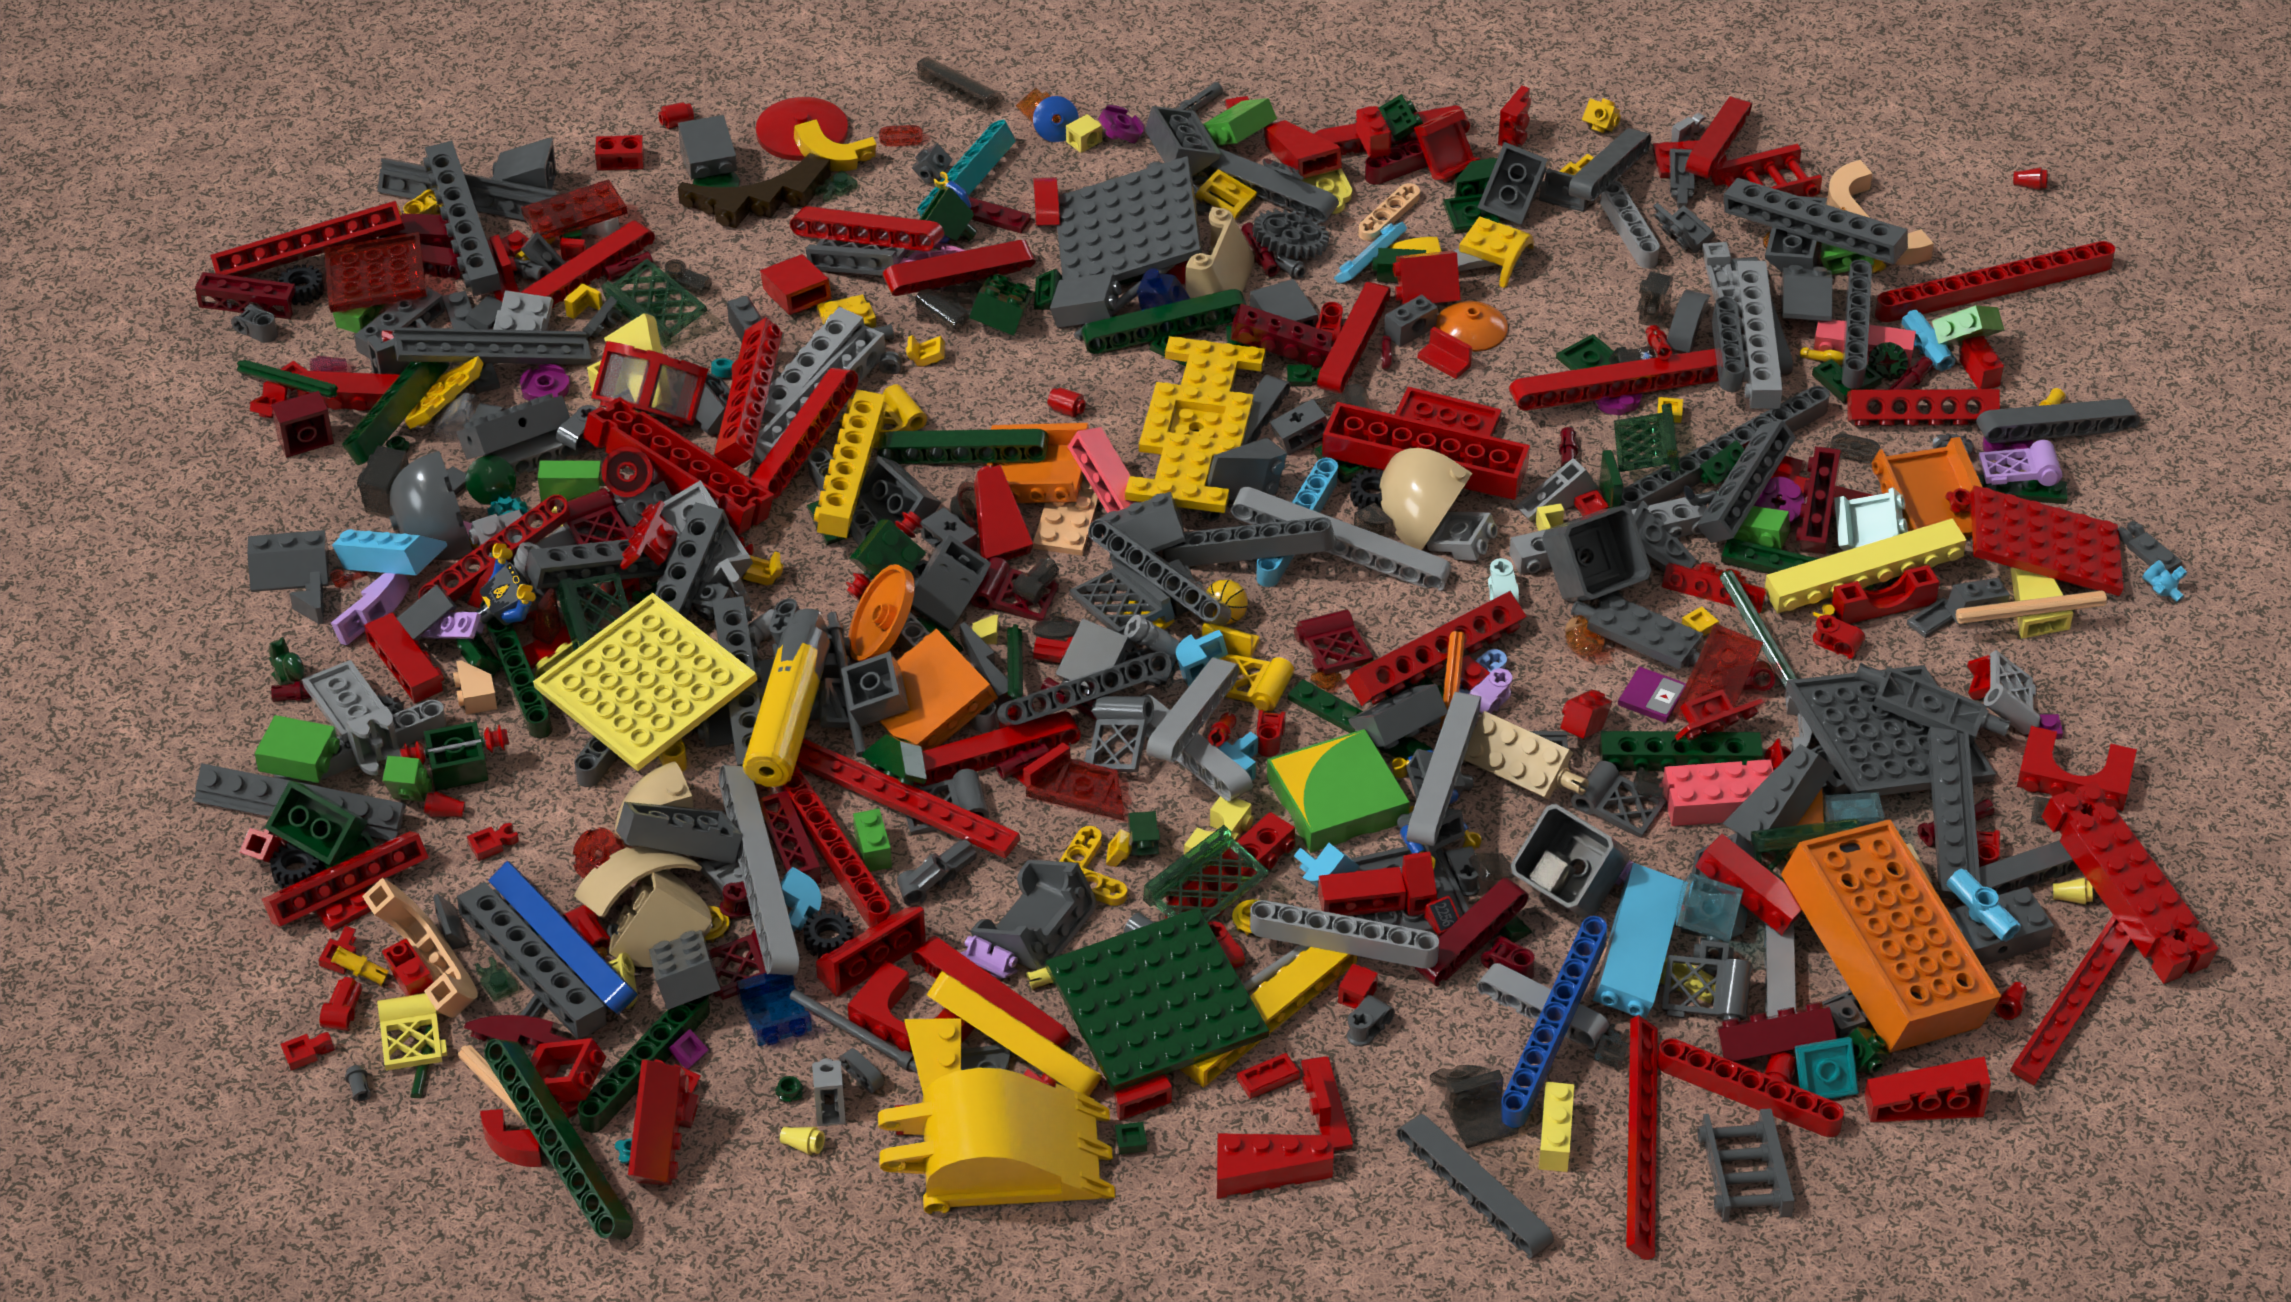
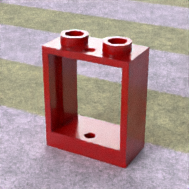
M593 1038L538 1044L530 1061L557 1103L586 1100L607 1056ZM574 1063L568 1076L554 1078L560 1065Z

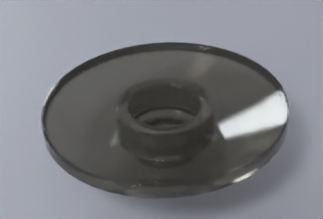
M1055 612L1049 615L1050 618L1035 623L1032 626V632L1038 637L1047 639L1069 638L1075 635L1081 621L1065 617L1064 613Z
M1457 1065L1453 1069L1442 1068L1430 1075V1082L1437 1086L1451 1088L1453 1093H1462L1468 1090L1469 1085L1485 1078L1486 1069L1476 1065Z

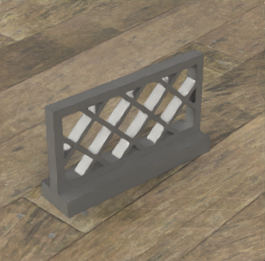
M821 239L817 245L809 244L807 246L806 255L807 259L820 271L882 275L883 271L888 267L899 264L910 250Z
M1118 558L1111 561L1113 569L1069 590L1071 597L1106 627L1123 635L1126 625L1119 627V623L1128 622L1134 615H1139L1150 622L1161 618L1166 623L1175 619L1170 597ZM1111 579L1115 580L1114 583H1105ZM1093 591L1092 594H1083L1085 592ZM1100 591H1110L1109 594H1099ZM1117 591H1127L1126 593L1116 594ZM1113 601H1122L1121 604H1111ZM1129 601H1139L1138 604H1128ZM1095 602H1105L1104 604L1094 605ZM1142 611H1152L1148 614H1141ZM1107 612H1117L1116 615H1106ZM1124 612H1134V614L1123 615Z

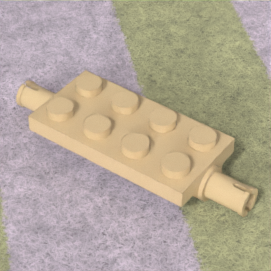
M1486 711L1483 712L1474 728L1464 761L1549 800L1553 791L1557 788L1566 787L1579 795H1583L1586 790L1578 784L1586 788L1589 786L1588 779L1571 773L1568 763L1573 754L1571 750Z

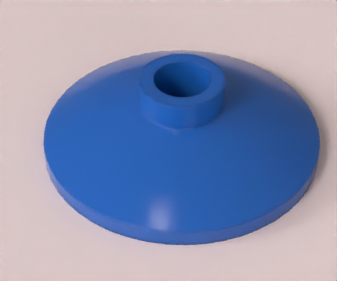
M1048 97L1042 100L1035 108L1033 114L1034 128L1039 136L1047 141H1065L1066 125L1079 119L1078 111L1074 104L1064 97ZM1055 114L1061 117L1059 123H1054L1052 120Z

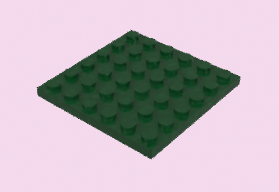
M1199 907L1045 961L1050 977L1113 1093L1269 1037L1268 1027Z

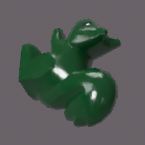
M281 637L279 640L269 643V661L275 668L271 675L278 684H295V681L303 679L304 664L296 653L289 652L285 639Z

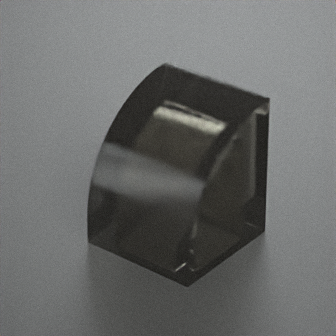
M1376 503L1354 513V526L1387 538L1392 537L1393 520Z

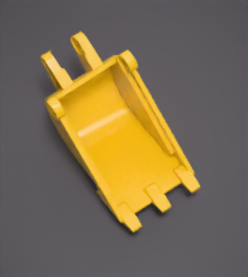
M999 1068L960 1070L939 1077L928 1085L925 1089L922 1103L888 1108L878 1113V1128L887 1131H903L904 1134L924 1135V1142L881 1150L879 1153V1166L885 1172L925 1174L926 1193L923 1195V1210L927 1214H932L933 1211L947 1213L950 1207L1115 1198V1187L1100 1179L1099 1159H1113L1112 1147L1097 1139L1096 1121H1110L1109 1108L1096 1102L1093 1098L1057 1083L1056 1088L1023 1074Z

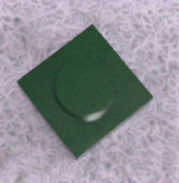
M1143 1122L1115 1125L1119 1155L1147 1152V1140Z

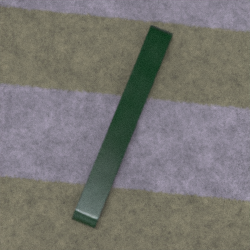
M491 1039L484 1049L487 1063L595 1233L603 1239L622 1240L628 1238L633 1230V1221L521 1045L515 1041Z

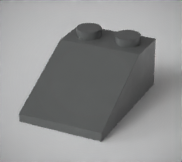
M1504 142L1478 208L1522 225L1550 163L1549 160Z
M1790 265L1789 268L1783 267L1780 291L1783 318L1832 321L1831 271L1824 267H1814L1813 269H1803L1799 265Z
M1264 438L1216 454L1213 457L1206 486L1229 489L1228 500H1235L1240 489L1243 487H1251L1274 495L1279 489V481L1285 467L1287 452L1268 438Z

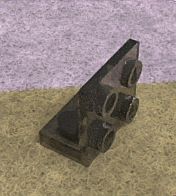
M1500 1070L1446 1084L1445 1108L1466 1148L1516 1135L1519 1132L1518 1127H1508L1501 1118L1504 1078Z

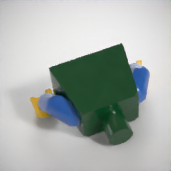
M940 172V176L945 180L938 182L934 179L935 186L939 188V191L919 220L934 221L942 226L944 237L938 243H947L949 240L956 241L960 235L966 240L971 241L976 235L977 230L969 224L974 213L971 210V203L967 192L955 182L948 181V176L945 172Z

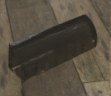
M925 57L917 62L919 80L987 115L1005 101L1001 93L930 57Z

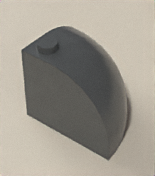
M440 451L414 460L397 475L390 490V505L393 515L389 516L393 531L399 530L400 534L421 535L446 541L448 546L434 560H449L468 555L472 552V547Z

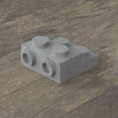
M505 291L501 311L497 310L493 330L547 331L554 300L552 297Z
M520 510L501 516L494 514L472 521L471 529L469 530L472 543H477L479 547L519 519L522 516ZM515 535L510 539V542L517 543L522 539V536ZM491 552V553L489 554V557L494 558V556H493V554H492V552Z
M1448 511L1426 544L1429 551L1452 552L1454 560H1477L1480 554L1487 552V543L1490 538L1497 536L1498 528L1491 513Z

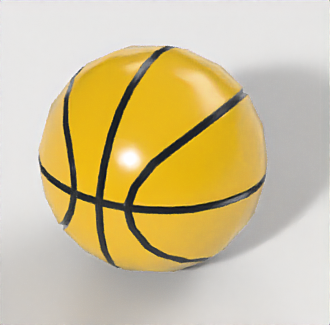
M1218 580L1207 588L1208 592L1230 607L1231 618L1227 624H1233L1244 616L1248 607V597L1244 588L1239 583L1232 580ZM1218 608L1214 610L1213 617L1217 614Z

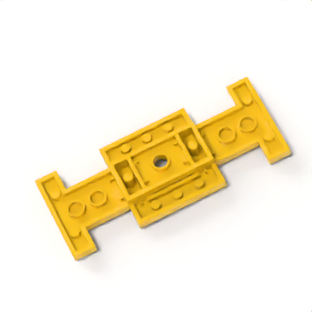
M1169 336L1165 350V359L1187 362L1181 385L1156 382L1139 441L1138 452L1161 455L1155 479L1129 476L1125 490V500L1144 502L1152 499L1157 494H1165L1171 491L1177 507L1225 513L1229 499V489L1208 487L1206 483L1214 455L1240 447L1243 444L1254 395L1231 392L1237 368L1262 371L1265 349Z

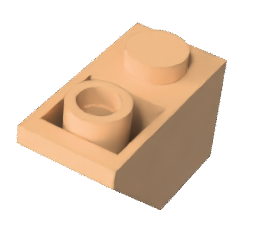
M462 660L456 661L458 672H454L453 676L455 688L461 687L460 691H456L459 707H465L466 715L497 709L491 674Z

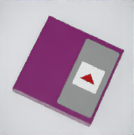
M1639 666L1618 699V706L1667 723L1687 690V684Z

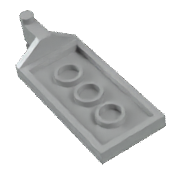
M700 480L666 500L661 515L679 534L683 532L686 525V516L693 509L695 502L718 507ZM729 524L703 581L712 584L718 582L724 586H731L736 596H743L744 603L747 604L750 602V597L740 578L753 564V561ZM704 531L697 533V535H701ZM695 553L689 554L688 557L693 556Z

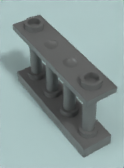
M1760 1109L1758 1121H1755L1753 1125L1712 1128L1709 1114H1703L1702 1126L1697 1127L1698 1141L1705 1145L1716 1195H1714V1209L1716 1213L1721 1212L1722 1221L1729 1222L1730 1210L1732 1208L1772 1205L1773 1208H1778L1780 1218L1792 1217L1795 1200L1772 1109ZM1755 1136L1756 1139L1761 1138L1762 1142L1760 1147L1718 1151L1715 1139ZM1761 1159L1762 1162L1766 1161L1768 1166L1762 1171L1723 1174L1721 1162ZM1767 1182L1768 1185L1772 1184L1773 1186L1771 1194L1729 1197L1726 1185Z

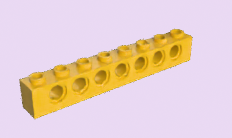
M856 389L854 398H849L847 410L844 413L842 428L844 429L840 428L837 443L840 444H835L833 459L829 463L828 474L831 475L825 476L823 490L826 491L821 490L818 503L821 507L816 506L814 521L818 522V533L843 538L848 536L883 415L885 395Z

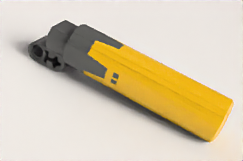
M792 598L784 599L776 605L769 625V630L778 649L742 764L744 773L749 779L766 787L783 786L791 780L830 648V641L827 636L829 630L820 611L806 608L800 610L796 600Z

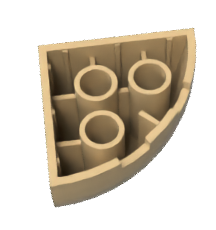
M1410 448L1394 455L1382 474L1380 489L1383 512L1386 519H1390L1397 529L1395 532L1406 545L1422 550L1472 473L1447 456L1429 449Z
M675 761L649 772L626 795L619 809L615 824L616 852L627 847L630 849L635 848L625 844L624 840L616 832L624 802L693 808L692 794L679 765Z
M667 869L649 874L638 880L635 884L630 907L624 905L616 922L619 925L617 929L618 935L614 933L611 937L609 954L618 958L619 954L625 952L632 959L634 966L653 967L649 949L661 941L667 940L670 942L678 939L683 933L688 931L696 932L702 930L705 937L712 927L710 910L692 888Z

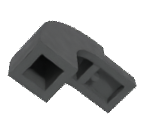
M1688 289L1683 292L1667 339L1672 349L1685 352L1693 351L1701 320L1704 314L1710 311L1711 303H1708L1709 294Z

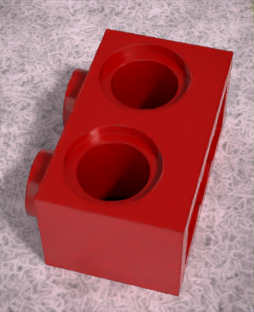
M643 135L596 136L595 159L597 171L643 169Z

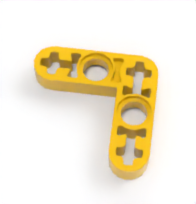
M1085 826L1078 831L1059 862L1078 863L1087 881L1097 884L1095 888H1091L1096 900L1108 905L1119 906L1127 899V886L1119 880L1086 869L1101 846L1102 834L1094 826ZM1090 836H1093L1094 838L1089 839L1087 847L1084 846L1085 838L1088 839ZM1076 854H1080L1085 857L1081 861H1074L1071 859V857ZM1115 891L1120 892L1116 893L1115 895H1110V893H1114Z

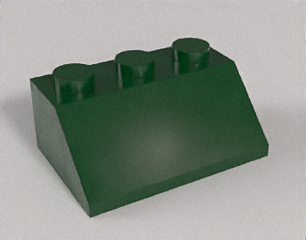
M290 780L264 828L332 866L356 845L368 820L311 788Z

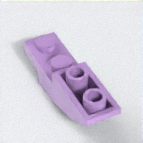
M384 573L361 591L363 597L331 622L340 644L348 645L365 631L364 624L392 613L398 607L409 588L406 575Z

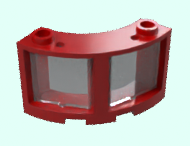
M606 341L591 398L600 401V406L606 408L607 403L621 397L634 405L635 411H643L646 414L666 419L670 426L682 428L683 424L693 426L709 369L685 360L680 361L655 351H645L634 348L631 345Z

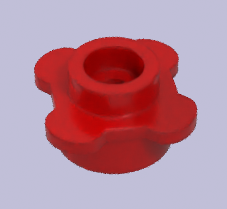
M1958 488L1954 492H1947L1945 498L1950 502V510L1953 513L1965 510L1971 511L1969 491Z

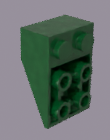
M990 274L978 292L969 318L1014 336L1035 291L1030 290V287L1026 284L1012 283L1003 275Z

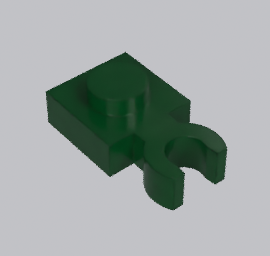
M1287 365V381L1290 382V386H1312V382H1317L1322 367L1312 370V365Z

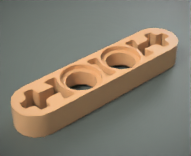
M1412 183L1400 186L1360 222L1359 237L1366 241H1372L1382 235L1381 229L1390 223L1394 224L1418 202L1420 197L1419 187ZM1399 205L1401 208H1392L1390 206ZM1385 217L1388 220H1378L1377 218Z

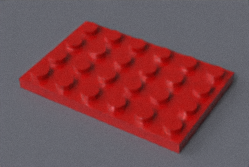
M1973 486L1970 492L1973 557L2094 590L2105 591V593L2116 596L2121 595L2124 588L2119 531H2117L2118 524L2108 520L2103 521L2092 518L2085 514L2070 512L2060 507L2041 504L2038 501L2026 500L2012 494L1993 491L1990 488Z

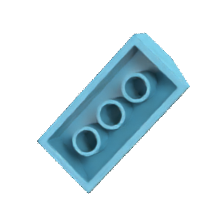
M353 529L342 532L340 537L332 544L345 570L417 575L448 546L446 541L421 535L357 531Z

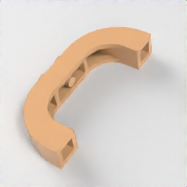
M1861 160L1846 164L1833 174L1829 183L1827 205L1869 217L1852 198L1857 193L1870 190L1872 172ZM1922 229L1908 233V248L1895 264L1912 265L1931 260L1934 243Z
M384 878L379 880L362 896L375 916L390 924L404 939L407 938L430 971L434 983L424 992L438 1012L455 1018L477 998L478 993L475 984L436 925L411 898Z

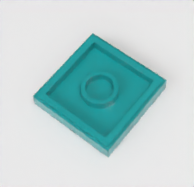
M1845 1037L1795 1046L1799 1086L1801 1089L1827 1099L1859 1094L1852 1038Z

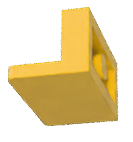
M1204 623L1202 626V637L1220 630L1224 637L1227 652L1230 654L1251 658L1259 643V636L1224 626H1217L1213 623Z

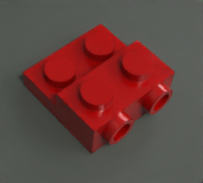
M1521 85L1500 110L1498 145L1503 146L1504 142L1518 147L1519 144L1523 145L1527 139V132L1525 130L1530 121L1528 109L1531 105V98H1529L1530 88Z

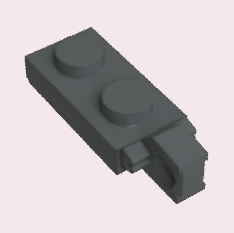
M1670 149L1669 152L1670 193L1672 198H1677L1678 209L1683 205L1686 207L1688 198H1692L1694 193V174L1685 172L1686 163L1692 151L1688 149Z

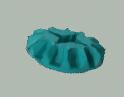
M510 495L506 499L499 497L498 502H491V507L487 509L488 516L494 514L501 516L516 510H520L523 516L528 512L526 502L521 501L520 497L512 499Z

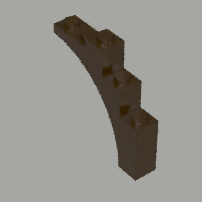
M809 153L799 164L785 173L759 183L738 187H707L682 182L678 186L679 204L687 208L692 207L701 210L706 214H714L716 222L724 227L737 228L749 212L754 213L756 216L771 218L784 202L791 206L806 207L830 178V159Z

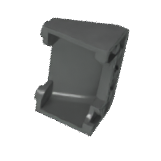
M1028 860L1017 876V882L1022 892L1020 898L997 926H995L992 920H979L970 931L972 936L976 935L991 942L990 951L992 952L994 946H999L1013 952L1014 956L1018 958L1017 963L1036 971L1046 968L1045 961L1062 953L1095 910V895L1078 863Z

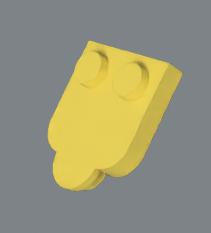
M1342 168L1301 180L1336 196L1339 205L1332 214L1342 212L1345 209V203L1351 200L1352 187Z

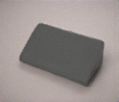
M435 894L433 897L435 912L444 938L452 950L468 946L456 907L439 894Z

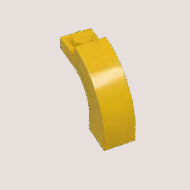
M817 119L795 125L794 140L803 156L806 157L811 153L830 159L831 171L857 169L858 161H867L875 157L876 142L874 137L849 144H839L829 140L822 133Z

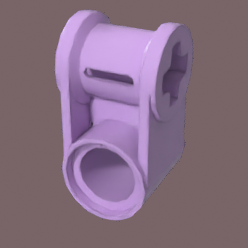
M1494 669L1480 684L1471 690L1469 694L1481 696L1480 713L1483 714L1486 711L1491 714L1494 710L1497 711L1511 696L1509 686L1512 683V675L1506 669Z

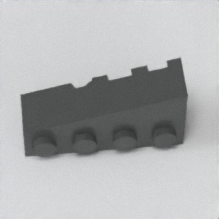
M624 802L616 829L624 843L629 846H644L732 864L735 863L743 836L723 811Z

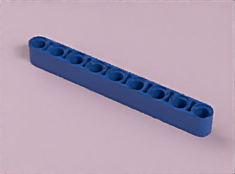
M506 861L490 877L488 881L617 1015H620L638 996L637 992L509 861Z
M1590 916L1582 922L1503 1094L1501 1118L1508 1127H1521L1527 1121L1606 947L1607 924L1599 916Z

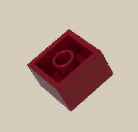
M319 391L271 404L277 438L286 458L334 444L328 408Z

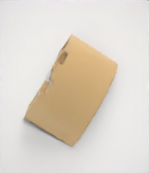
M644 846L631 849L627 847L610 855V859L598 869H592L578 887L574 897L598 916L604 918L618 897L643 877L664 869L670 871L671 868H688L700 871L702 867L685 854Z

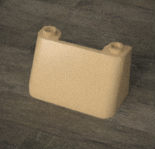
M1212 207L1209 213V223L1211 224L1209 255L1203 253L1193 255L1186 265L1185 300L1230 289H1238L1243 292L1253 269L1255 256L1232 213L1224 208Z

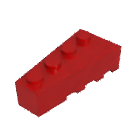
M1985 1056L1867 1079L1864 1096L1870 1122L1984 1117L1991 1081Z

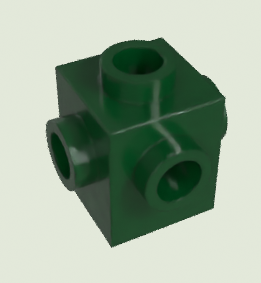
M1857 1027L1848 1036L1852 1038L1856 1072L1871 1074L1883 1068L1884 1062L1891 1054L1886 1049V1042L1880 1035L1876 1034L1872 1029Z

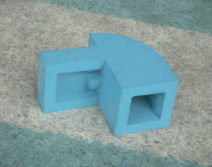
M1220 630L1196 640L1191 634L1185 637L1176 648V657L1180 671L1188 686L1192 684L1211 658L1219 659L1228 655L1224 637Z
M1250 731L1243 738L1237 739L1233 745L1226 741L1219 746V750L1247 771L1251 780L1256 778V761L1251 758L1258 753V736Z
M1330 843L1327 844L1317 859L1302 848H1299L1294 855L1302 863L1299 868L1306 872L1302 878L1317 888L1318 879L1321 875L1355 872L1359 868L1356 862Z
M792 867L784 875L780 884L785 904L792 908L789 913V919L794 932L796 929L801 930L808 918L812 919V914L820 910L822 898L816 882L805 873Z

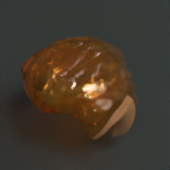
M1574 615L1569 619L1565 628L1564 637L1568 647L1573 652L1583 656H1592L1601 652L1605 639L1601 640V635L1587 630L1588 620L1584 616Z

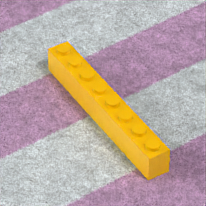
M1310 947L1308 950L1300 952L1296 959L1288 966H1283L1277 975L1268 982H1263L1258 990L1250 995V998L1268 1027L1269 1034L1349 970L1352 964H1356L1357 956ZM1260 1041L1180 1070L1204 1088Z

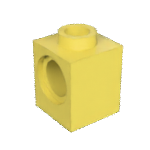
M1086 114L1066 125V142L1082 153L1102 142V125Z

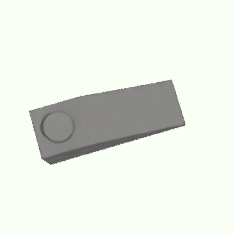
M1572 458L1516 505V507L1529 521L1536 520L1537 507L1561 503L1563 508L1566 509L1575 506V497L1598 489L1587 470Z

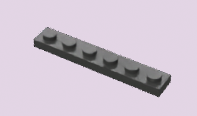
M466 291L444 295L443 302L452 328L477 329L465 322L467 314L472 311ZM484 363L480 377L472 382L476 394L500 388V382L493 363Z

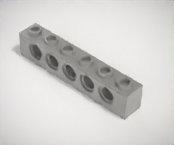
M838 307L833 314L829 315L825 324L813 334L812 339L806 346L800 349L793 361L786 365L780 376L772 381L762 417L763 422L769 423L864 326L862 316Z

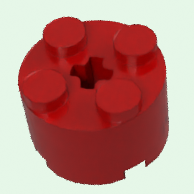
M625 446L613 450L605 458L602 465V479L606 487L612 493L621 497H634L644 492L649 487L653 478V466L650 458L642 450L635 447ZM626 464H629L630 468L635 470V474L630 475L629 479H625V475L620 473V470L624 469Z

